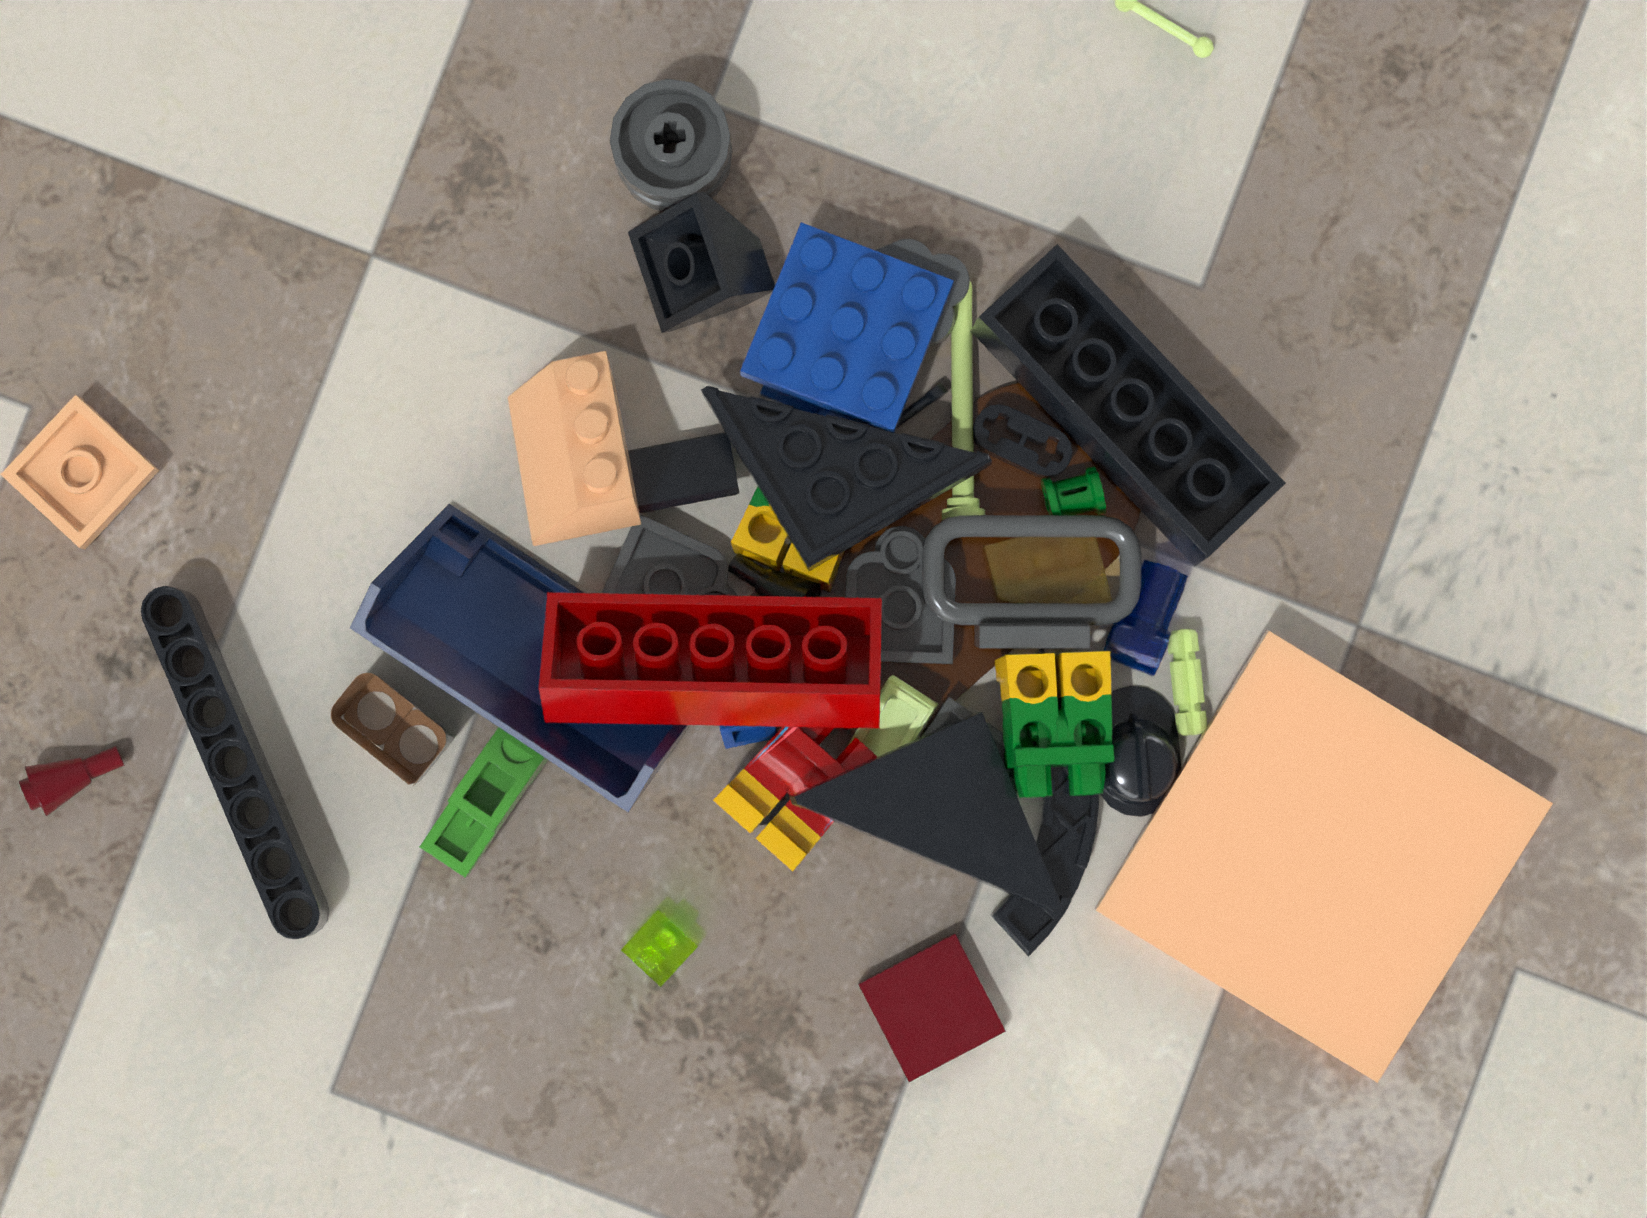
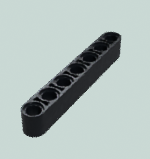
M169 586L155 588L142 601V621L271 924L277 933L288 939L296 940L314 935L323 929L328 921V902L203 609L197 598L188 591ZM176 597L182 604L183 614L177 624L168 627L161 620V607L167 600ZM197 647L204 656V666L199 674L189 677L182 669V657L190 648ZM213 697L221 699L226 709L224 720L216 727L209 726L203 717L204 705ZM233 747L242 749L248 761L246 770L237 778L229 775L224 766L225 755ZM254 797L264 800L269 809L268 820L260 828L252 826L245 815L246 806ZM275 847L283 849L290 857V870L283 878L275 877L267 868V856ZM295 898L305 900L312 909L311 922L305 928H299L289 920L288 907Z

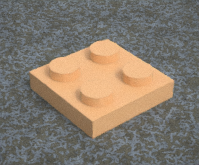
M75 395L0 475L74 544L85 550L160 470L81 397Z

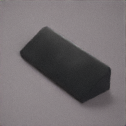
M722 432L628 450L639 513L723 498L740 493L731 444L726 433Z

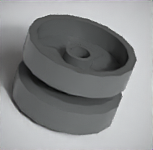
M664 79L647 83L626 97L613 117L610 145L620 180L635 199L653 210L665 211L698 192H705L711 198L718 194L729 176L733 151L725 113L710 93L691 82ZM677 142L676 152L665 153L664 147L666 144Z

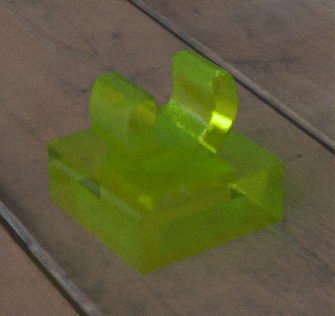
M658 909L621 951L654 982L662 987L699 945L665 913Z

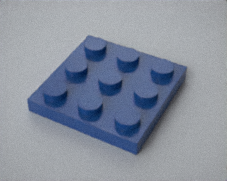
M801 222L748 350L740 374L744 378L868 424L874 428L895 433L952 290L954 280Z

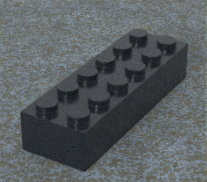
M1058 244L978 317L970 331L1194 567L1212 555L1286 484Z

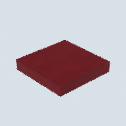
M955 933L858 983L908 1082L1006 1032Z

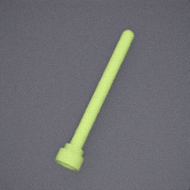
M970 282L965 298L954 306L955 324L951 332L952 447L974 452L973 334L970 332L973 327L972 284ZM974 476L952 488V498L947 499V508L942 510V520L959 515H985V510L980 508V500L974 498Z

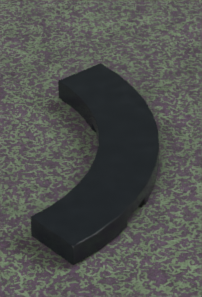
M1041 648V649H1039L1035 654H1046V653H1045L1044 650ZM1068 766L1051 767L1052 796L1043 797L1041 824L1036 840L1063 908L1056 911L1047 910L1040 907V905L1009 894L1004 902L991 914L992 918L1028 957L1050 935L1067 911L1079 887L1084 871L1088 866L1096 835L1099 794L1070 796Z

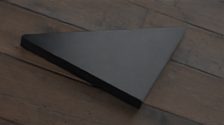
M706 386L701 389L704 399L808 571L820 566L992 465V460L987 453L979 451L975 453L944 445L945 443L905 433L901 435L869 427L868 424L827 414L823 416L794 409L790 405L753 396L749 398L720 391L712 386Z
M983 712L969 715L789 796L791 803L795 806L805 808L848 828L890 843L940 866L953 869L1003 892L1016 895L1040 905L1042 908L1052 911L1063 908Z

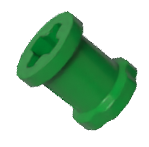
M1095 466L1086 468L1083 475L1055 482L1050 477L1041 479L1042 493L1048 515H1079L1094 511L1097 515L1106 513L1104 492Z

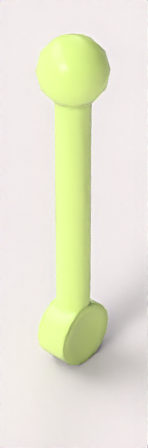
M1115 0V6L1118 10L1122 12L1131 10L1193 47V52L1197 57L1206 58L1212 54L1214 45L1208 37L1198 38L1137 0Z

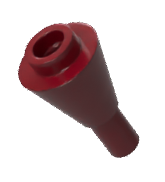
M114 746L85 759L80 757L25 766L28 777L20 780L19 784L30 809L33 811L41 807L45 815L48 816L91 784L92 779L124 766V762L117 747Z

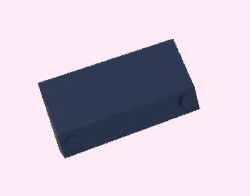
M448 504L371 582L350 629L595 790L607 800L629 812L690 725L545 722L539 693V679L547 592H584L465 513Z

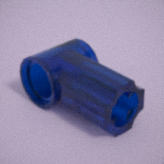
M1145 559L1142 561L1139 601L1128 616L1117 623H1113L1103 651H1110V661L1152 677L1156 674L1170 639L1171 632L1168 631V627L1188 578L1187 575L1160 563Z

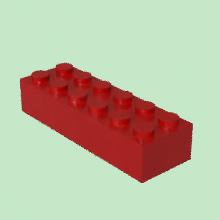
M547 592L539 679V693L544 720L547 723L880 729L882 598Z

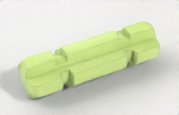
M1194 629L1173 630L1167 635L1168 654H1173L1174 662L1169 663L1174 706H1179V713L1175 714L1177 732L1182 736L1203 734L1207 728L1206 711H1201V703L1205 702L1201 661L1196 659L1195 652L1199 651L1198 634Z

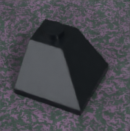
M705 192L691 195L628 232L662 333L671 332L742 308L773 292L775 287L760 238Z

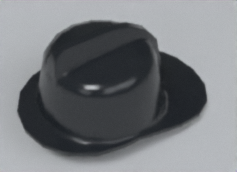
M1127 686L1111 692V745L1114 747V762L1105 764L1103 794L1100 795L1111 808L1124 815L1143 817L1155 812L1181 770L1179 736L1173 709L1161 695L1146 687Z

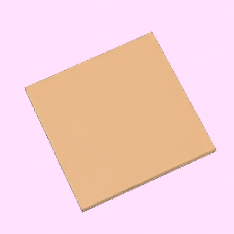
M1267 630L1096 905L1095 910L1378 1083L1553 803Z

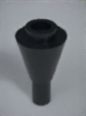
M740 553L734 556L728 567L730 573L753 586L759 596L820 597L821 584L770 568L765 569Z

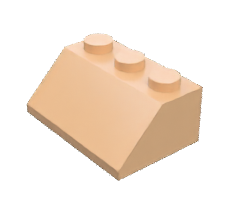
M602 351L552 361L508 396L533 546L641 525L616 384L607 352Z

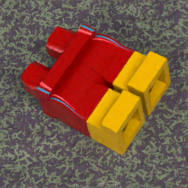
M782 727L713 801L744 829L752 833L787 793L790 796L874 759L877 755L855 737L838 758L835 759L820 746L834 728ZM789 800L756 839L791 871H794L834 821L805 808L795 806Z

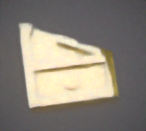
M1016 537L984 546L997 599L1016 603H1107L1112 601L1096 537Z

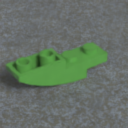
M498 727L448 799V805L419 847L463 877H468L548 759Z

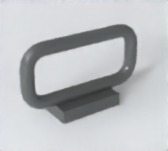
M959 515L948 517L936 524L925 538L922 553V588L924 598L932 613L943 621L957 625H974V646L978 648H1090V626L1088 625L1117 623L1128 616L1138 603L1141 591V548L1138 537L1129 525L1118 518L1104 515ZM959 537L1109 538L1116 543L1120 553L1119 592L1115 599L1107 603H957L949 599L945 593V548L951 540Z

